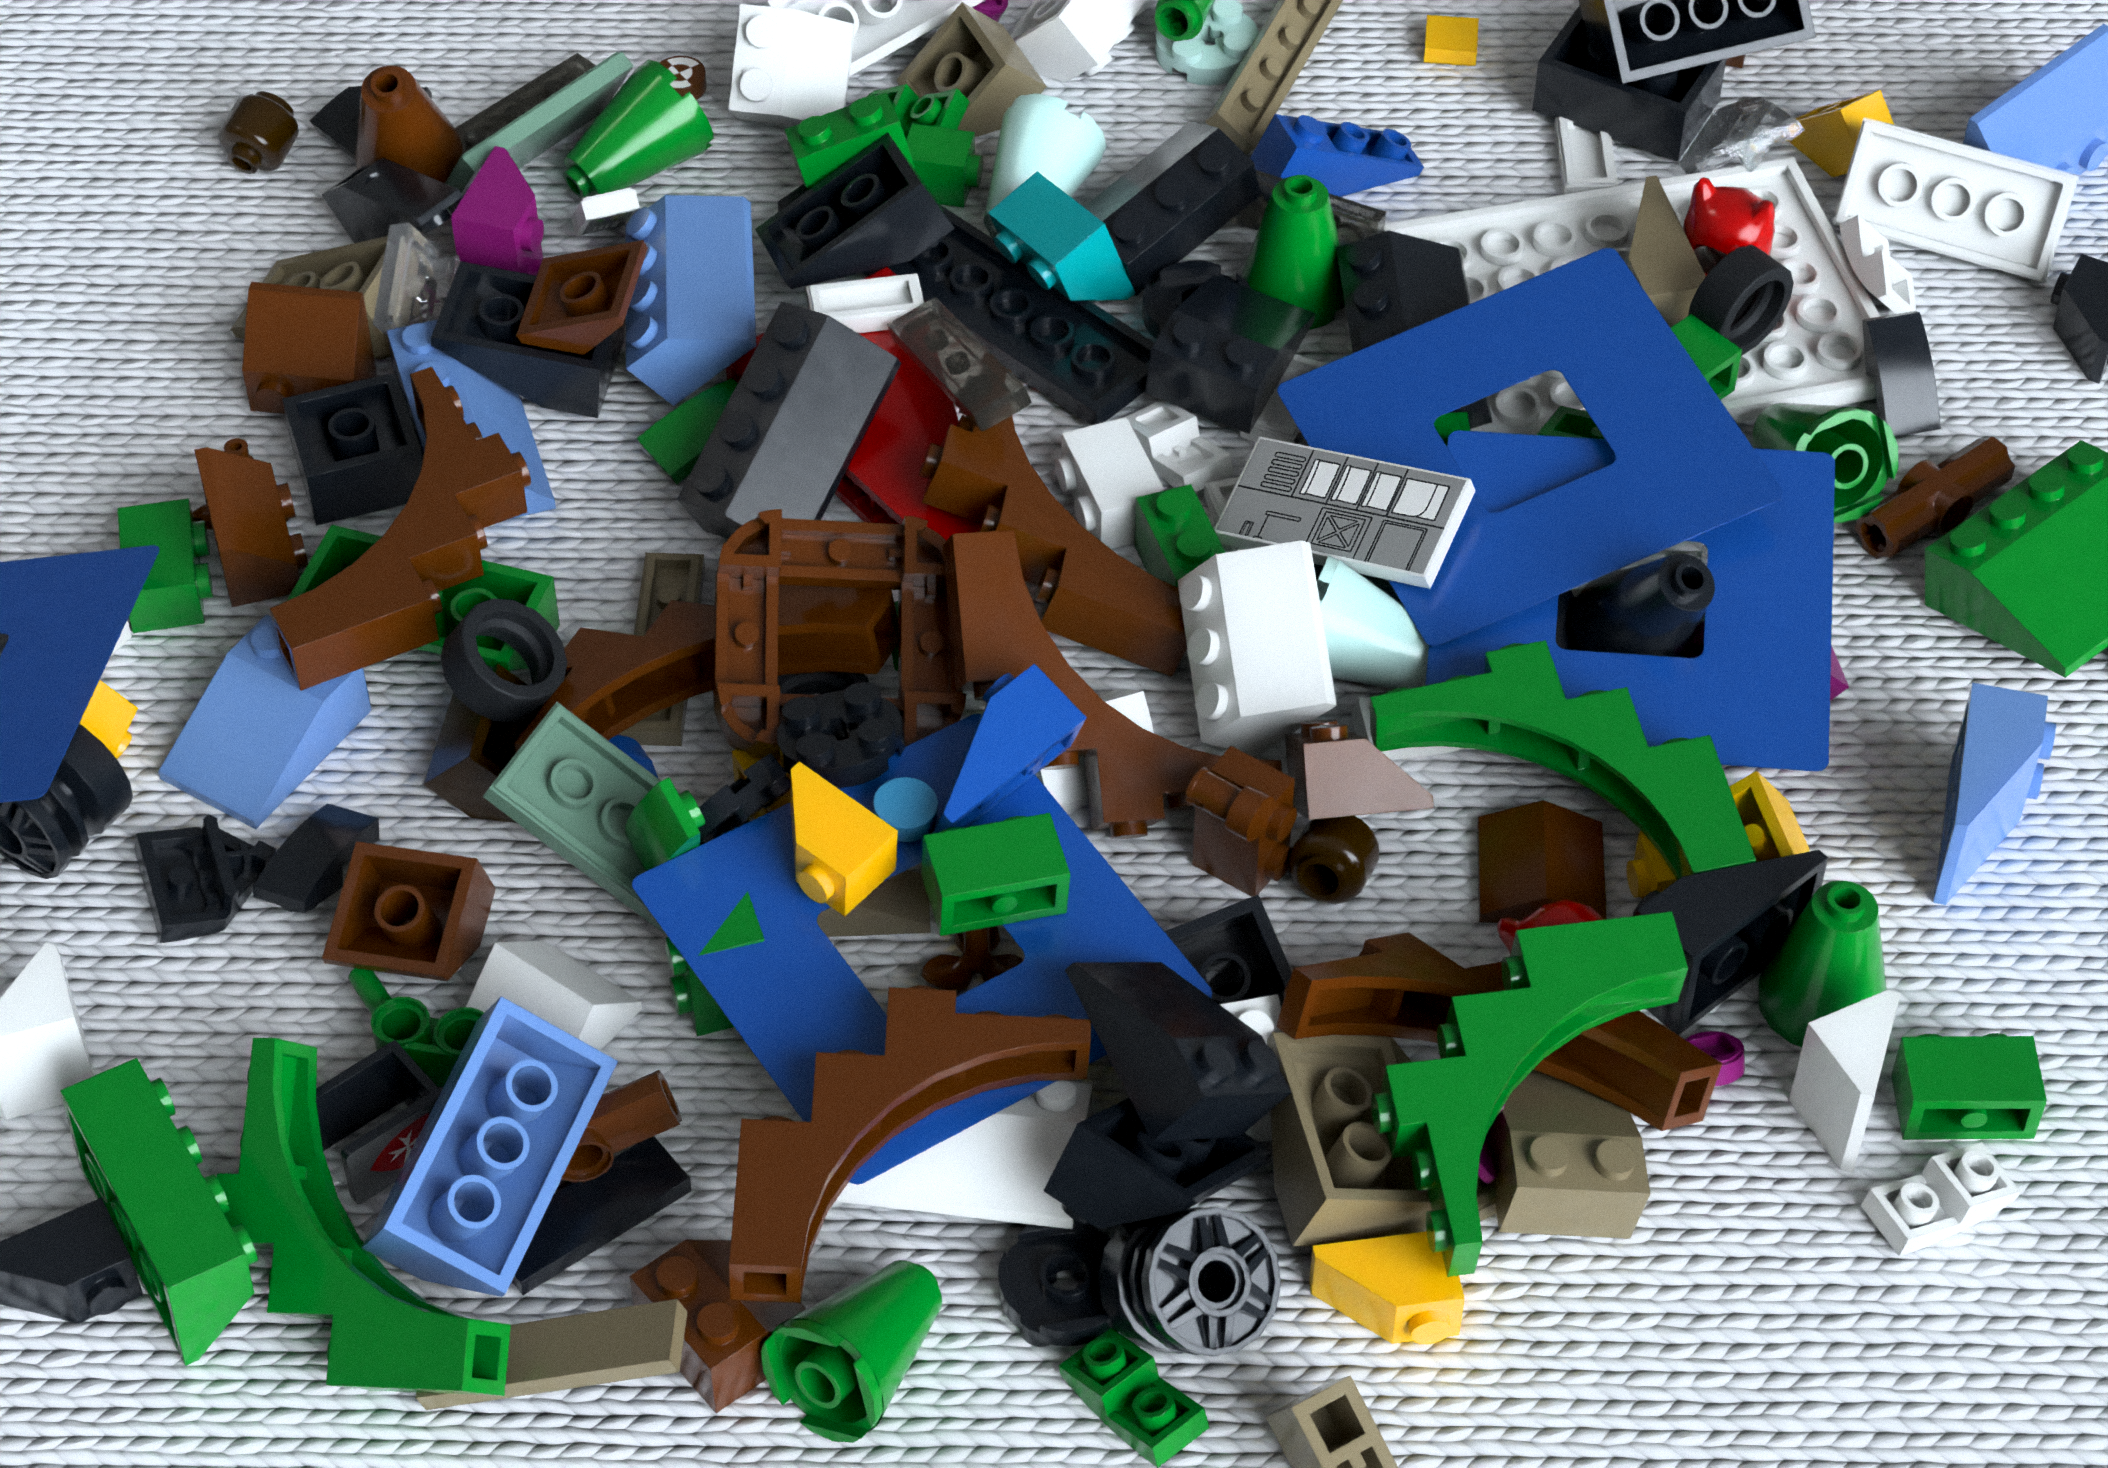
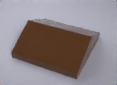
M644 240L543 258L516 334L522 344L585 355L624 324L648 249Z
M1545 800L1478 817L1479 922L1498 923L1500 919L1506 917L1522 920L1543 905L1564 899L1590 906L1600 916L1607 919L1602 822Z

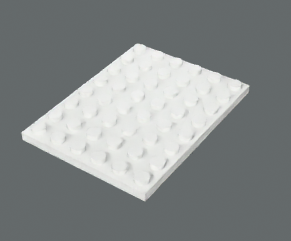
M1791 157L1659 179L1682 228L1688 212L1693 186L1703 177L1709 178L1714 187L1747 188L1760 198L1771 201L1775 207V233L1770 256L1791 271L1794 285L1791 299L1783 316L1773 330L1755 348L1741 356L1735 391L1721 400L1734 421L1740 423L1756 420L1765 408L1775 403L1838 406L1876 399L1875 379L1866 375L1862 319L1880 317L1864 285L1853 271L1844 248L1795 158ZM1645 181L1382 224V232L1390 230L1459 248L1463 259L1470 303H1474L1603 248L1615 249L1626 265H1628ZM1701 246L1694 250L1706 274L1727 255L1707 246ZM1550 370L1488 396L1492 423L1472 428L1470 431L1537 435L1560 405L1584 411L1586 409L1562 373Z

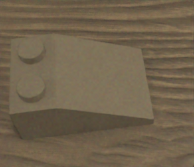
M405 232L278 260L262 282L363 292L374 358L378 360L391 357L386 330L414 324L416 319L425 312L426 303L438 286V282ZM247 305L231 327V331L236 338L245 339Z
M1272 1032L1267 1039V1045L1276 1054L1280 1064V1071L1292 1092L1270 1111L1274 1188L1292 1246L1312 1247L1313 1245L1424 1232L1426 1229V1212L1432 1210L1428 1191H1418L1412 1171V1156L1392 1158L1387 1133L1378 1134L1376 1132L1372 1117L1371 1096L1372 1093L1381 1091L1385 1066L1398 1064L1389 1038L1328 1035L1293 1039L1286 1033Z
M1533 1069L1511 1092L1505 1102V1107L1498 1114L1487 1132L1497 1172V1177L1493 1182V1189L1495 1188L1496 1190L1495 1205L1499 1232L1630 1239L1651 1194L1642 1137L1630 1112L1576 1085Z

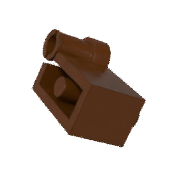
M1233 746L1226 750L1210 770L1203 767L1197 771L1185 793V797H1187L1185 803L1195 806L1192 865L1251 897L1259 895L1271 879L1279 881L1289 868V855L1292 851V847H1290L1291 829L1297 817V809L1293 807L1295 779Z

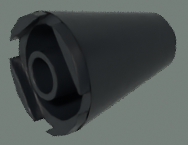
M1675 554L1606 574L1591 581L1574 598L1568 616L1569 631L1573 628L1578 647L1574 650L1680 657L1713 599L1715 584L1710 570L1701 560L1692 555Z

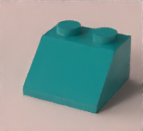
M1038 171L988 212L997 231L993 241L999 251L1012 263H1016L1018 260L1022 261L1034 280L1045 290H1049L1053 286L1070 301L1128 300L1135 294L1105 223Z

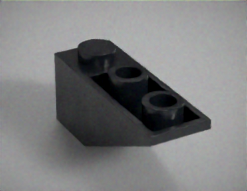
M380 158L362 166L322 194L354 243L405 232L409 239L421 231L426 234L447 221L452 216L447 208L463 197L459 189L386 158Z

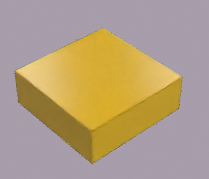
M1427 15L1424 62L1476 66L1479 18Z

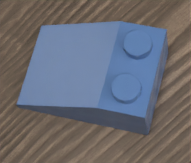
M266 614L225 656L158 771L160 779L257 829L370 713L372 709L364 669H358L300 691L278 649L272 617Z
M1972 682L1950 763L1933 903L1946 905L2019 823L2026 798L2038 799L2044 763L2037 761L2038 758L2050 759L2056 732V723L2045 721L2048 696Z

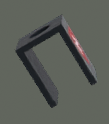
M396 1040L391 1041L316 1088V1103L323 1151L401 1102L408 1106L341 1150L340 1154L350 1196L357 1204L364 1203L396 1182L441 1093V1090Z

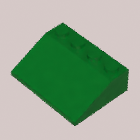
M2080 440L1926 547L1925 605L2064 678L2107 648L2108 452Z

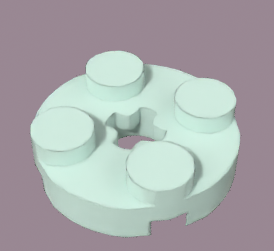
M1217 0L1211 5L1200 33L1192 39L1173 41L1163 36L1157 28L1155 54L1160 66L1171 75L1173 68L1187 73V82L1197 85L1225 84L1230 81L1259 31L1254 21L1243 13V5L1237 0ZM1204 42H1213V43H1215V44H1214V45H1205Z

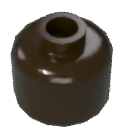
M260 91L255 95L241 96L236 101L218 135L221 146L228 154L227 160L232 166L244 173L255 174L258 169L274 171L282 165L299 133L297 121L293 117L294 111L285 100L272 93Z
M1355 816L1312 819L1307 823L1289 855V872L1295 884L1307 896L1321 903L1334 905L1349 902L1361 893L1379 860V843L1373 830L1363 820Z

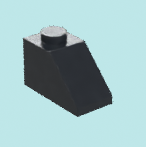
M2081 254L2071 274L2063 271L2060 273L2052 292L2050 303L2058 305L2053 329L2087 379L2099 384L2108 367V262Z
M102 1197L0 1242L1 1305L79 1324L97 1315L115 1312L124 1306L126 1302L143 1295L131 1256Z

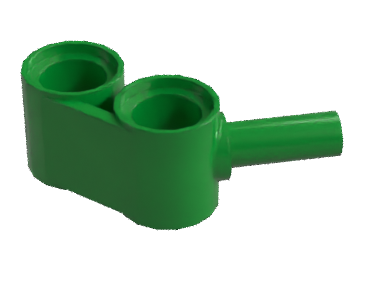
M354 968L350 972L348 980L372 1014L371 1029L376 1051L391 1041L396 1040L437 1087L443 1088L477 1020L484 1012L472 1007H460L447 1012L440 1019L432 1018L427 1007L421 1001L411 997L391 998L374 971Z

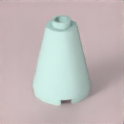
M1042 94L1021 95L1014 100L1011 107H1008L1002 120L984 215V225L992 238L997 235V231L988 212L1035 172L1038 171L1072 197L1102 160L1107 145L1102 130L1093 118L1083 112L1079 119L1064 110L1068 102L1057 97Z
M1328 555L1317 580L1332 678L1390 689L1401 687L1412 689L1425 685L1429 645L1423 640L1404 606L1341 560Z

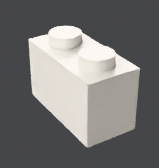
M1123 417L1062 433V457L1055 459V472L1061 490L1063 492L1070 491L1074 498V508L1078 523L1110 549L1134 544L1136 497L1164 491L1165 489L1128 418Z

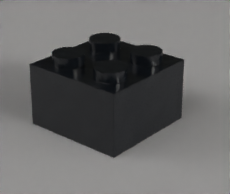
M396 372L282 398L292 449L316 526L407 504L422 470L423 455Z

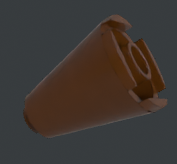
M383 66L375 69L367 75L361 87L355 151L357 170L380 158H386L445 183L463 154V145L457 130L410 72L398 66Z

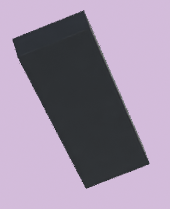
M655 1136L635 1144L614 1157L613 1164L606 1173L586 1182H573L553 1195L512 1283L522 1295H525L691 1192L690 1177Z

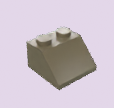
M961 2L896 79L899 85L907 84L919 97L958 88L970 103L957 130L975 132V137L1001 130L1004 113L1008 107L1012 106L1016 98L1021 95L1041 94L1047 87L1005 27Z

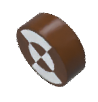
M673 56L659 62L677 77L670 85L681 96L690 92L697 100L705 93L707 89L706 70L699 60L689 56Z

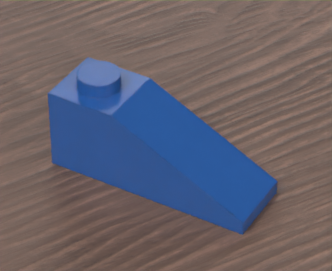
M1035 663L1016 678L1011 673L1003 675L984 694L982 699L987 705L974 729L933 833H938L951 827H969L1073 744L1087 717Z

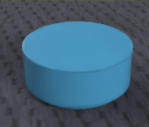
M899 777L885 782L878 788L874 796L873 813L898 830L897 841H916L922 839L923 835L929 834L934 829L937 822L938 799L936 793L928 784L911 777Z

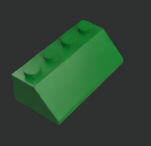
M331 525L287 601L313 590L352 565L382 536ZM482 560L483 576L438 592L443 608L441 613L435 614L439 640L415 649L441 655L444 640L476 604L493 598L515 600L533 608L557 632L560 621L553 576ZM476 636L478 651L487 666L493 667L500 664L508 671L529 669L522 656L508 643L491 636Z
M135 1058L60 1090L80 1169L96 1199L102 1197L131 1256L141 1284L185 1366L201 1358L254 1294L249 1265L257 1262L258 1257L252 1240L243 1224L240 1223L231 1227L224 1214L230 1212V1207L224 1190L215 1174L205 1178L201 1174L197 1165L202 1163L203 1160L191 1130L187 1125L176 1129L170 1117L175 1115L176 1111L164 1082L161 1078L150 1081L140 1062Z

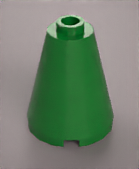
M648 59L635 69L564 158L567 170L563 172V178L569 188L579 198L583 199L586 196L590 197L626 189L703 154L712 146L709 142L714 139V134L700 105L690 92L681 96L670 85L677 77L659 62Z
M1294 175L1281 180L1275 185L1241 275L1251 289L1316 313L1314 322L1309 330L1326 326L1334 320L1336 311L1342 306L1343 309L1345 308L1336 247L1340 246L1328 190L1324 184L1306 175Z
M1775 403L1765 408L1759 414L1753 426L1752 438L1756 448L1824 452L1833 456L1835 459V523L1859 519L1876 508L1884 498L1880 493L1888 478L1894 480L1898 470L1899 446L1891 427L1877 415L1864 408Z
M1832 881L1818 888L1761 972L1758 986L1759 1010L1770 1028L1790 1044L1799 1047L1803 1046L1809 1022L1887 990L1878 904L1874 896L1859 884L1849 881Z
M897 1260L780 1323L774 1329L772 1335L764 1342L761 1350L763 1373L774 1396L782 1406L791 1398L807 1414L800 1423L817 1435L834 1442L854 1443L861 1439L867 1432L873 1430L879 1424L941 1310L942 1295L936 1278L927 1268L906 1260Z

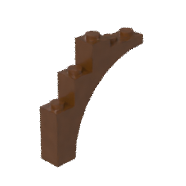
M990 362L981 383L973 380L969 382L959 409V413L964 415L961 416L957 426L950 424L941 446L931 442L926 451L919 471V476L928 479L922 503L978 523L977 532L1014 530L1024 581L1038 586L1034 600L1043 603L1040 620L1046 631L1172 677L1187 650L1179 588L1154 577L1115 553L1082 527L1050 493L1030 464L1015 431L1009 401L1011 370Z
M433 367L410 374L416 413L426 436L422 470L403 510L386 533L352 565L313 590L270 608L278 649L300 691L439 640L435 614L441 613L443 608L438 592L484 575L480 550L487 548L488 544L483 528L527 513L524 487L531 485V477L523 456L520 452L511 454L499 433L483 438L475 422L466 424L463 419V407L455 388L452 385L444 387Z
M1014 530L952 534L942 545L956 692L974 691V699L983 700L982 698L986 691L1000 677L1007 673H1011L1016 678L1035 663L1087 718L1071 747L1045 766L1043 770L1080 766L1079 757H1084L1091 831L1110 829V839L1144 837L1148 835L1147 826H1152L1165 819L1164 800H1168L1169 810L1195 809V806L1185 803L1187 798L1185 793L1188 785L1197 771L1203 767L1210 770L1221 756L1183 747L1143 729L1103 701L1068 665L1041 623L1023 578ZM1260 760L1282 772L1281 760Z
M779 585L778 675L831 671L878 674L898 644V617L891 589ZM671 600L656 621L649 626L644 636L580 627L564 648L567 667L563 683L547 700L528 727L521 732L514 744L516 753L556 702L609 741L614 736L656 712L693 696L713 691L715 606Z
M1409 932L1367 939L1357 957L1294 967L1291 978L1284 990V1001L1276 1027L1293 1039L1328 1035H1376L1437 1043V1027L1439 1024H1446L1452 997L1504 991L1501 973L1502 961L1463 968ZM1634 1011L1582 1032L1545 1057L1534 1070L1576 1085L1620 1106L1660 1131L1703 1121L1722 1063L1641 1011Z
M925 985L909 988L889 987L885 1055H867L857 1050H842L836 1053L816 1052L811 1122L793 1121L782 1116H769L761 1120L741 1119L729 1258L730 1300L801 1303L809 1255L829 1209L855 1172L890 1139L929 1114L985 1091L1034 1081L1087 1080L1091 1045L1090 1019H1071L1060 1014H1050L1043 1017L1008 1016L994 1011H981L975 1014L955 1013L956 990H937Z

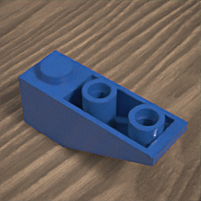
M1275 114L1250 157L1255 165L1259 186L1268 199H1270L1272 191L1278 182L1294 175H1306L1320 181L1327 188L1329 198L1334 199L1419 176L1424 168L1412 150L1409 139L1396 130L1385 129L1379 131L1366 129L1350 122H1343L1342 124L1323 122L1307 115L1291 117Z

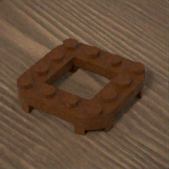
M782 509L759 512L756 519L739 527L726 543L724 542L715 575L713 707L717 722L724 732L725 740L732 748L744 751L758 758H763L772 753L777 760H780L777 729L783 720L782 708L784 704L797 697L812 698L817 696L780 693V685H778L779 585L898 590V698L885 699L891 701L901 714L905 747L960 721L965 708L966 693H963V691L956 692L942 549V545L946 540L934 530L926 527L927 520L913 516H904L902 524L786 519L782 518ZM840 737V738H836V739H837V740H844V739H847V738H849V737Z

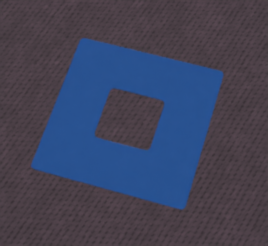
M1613 248L1600 249L1292 378L1278 386L1277 393L1310 447L1466 478L1435 429V420L1444 414L1539 374L1556 370L1562 373L1615 453L1616 458L1611 465L1500 512L1486 510L1477 494L1474 493L1431 589L1388 580L1423 640L1430 646H1440L1771 505L1779 501L1783 496L1782 488L1622 257Z
M1458 430L1449 435L1447 448L1465 477L1471 479L1475 493L1485 509L1490 512H1500L1611 465L1616 458L1615 453L1605 439ZM1754 448L1782 488V498L1771 505L1686 540L1700 542L1707 547V567L1713 576L1715 584L1713 599L1705 611L1704 649L1700 656L1696 658L1562 649L1556 643L1559 597L1557 595L1440 646L1429 645L1425 686L1445 682L1459 675L1475 676L1484 674L1485 652L1499 650L1513 643L1529 644L1546 640L1566 699L1579 697L1592 690L1610 691L1627 687L1648 747L1661 745L1673 738L1692 739L1710 735L1721 765L1802 771L1824 770L1829 764L1835 459L1832 455L1824 452Z
M149 545L0 562V634H6L9 637L0 655V803L37 799L48 791L160 551L158 546Z
M982 714L970 715L906 746L901 756L896 751L894 755L887 759L889 770L880 777L860 785L838 789L873 813L875 793L885 782L899 777L919 779L928 784L936 793L938 799V821L974 729ZM1036 775L969 826L1000 822L1013 816L1028 817L1050 813L1070 871L1067 913L1003 925L1024 952L1023 962L957 996L955 1013L975 1014L981 1011H994L1008 1016L1043 1017L1050 1014H1060L1071 1019H1089L1065 972V969L1074 962H1162L1211 998L1212 990ZM790 803L656 866L633 879V890L803 1122H811L816 1052L836 1053L842 1050H857L867 1055H885L886 1013L817 923L818 915L831 907L826 903H817L810 899L796 882ZM923 838L912 842L897 841L896 870L884 881L922 863ZM748 891L765 941L698 956ZM1092 1023L1089 1064L1107 1055ZM1034 1081L985 1091L936 1110L890 1139L855 1172L849 1182L856 1185L863 1184L1056 1081Z

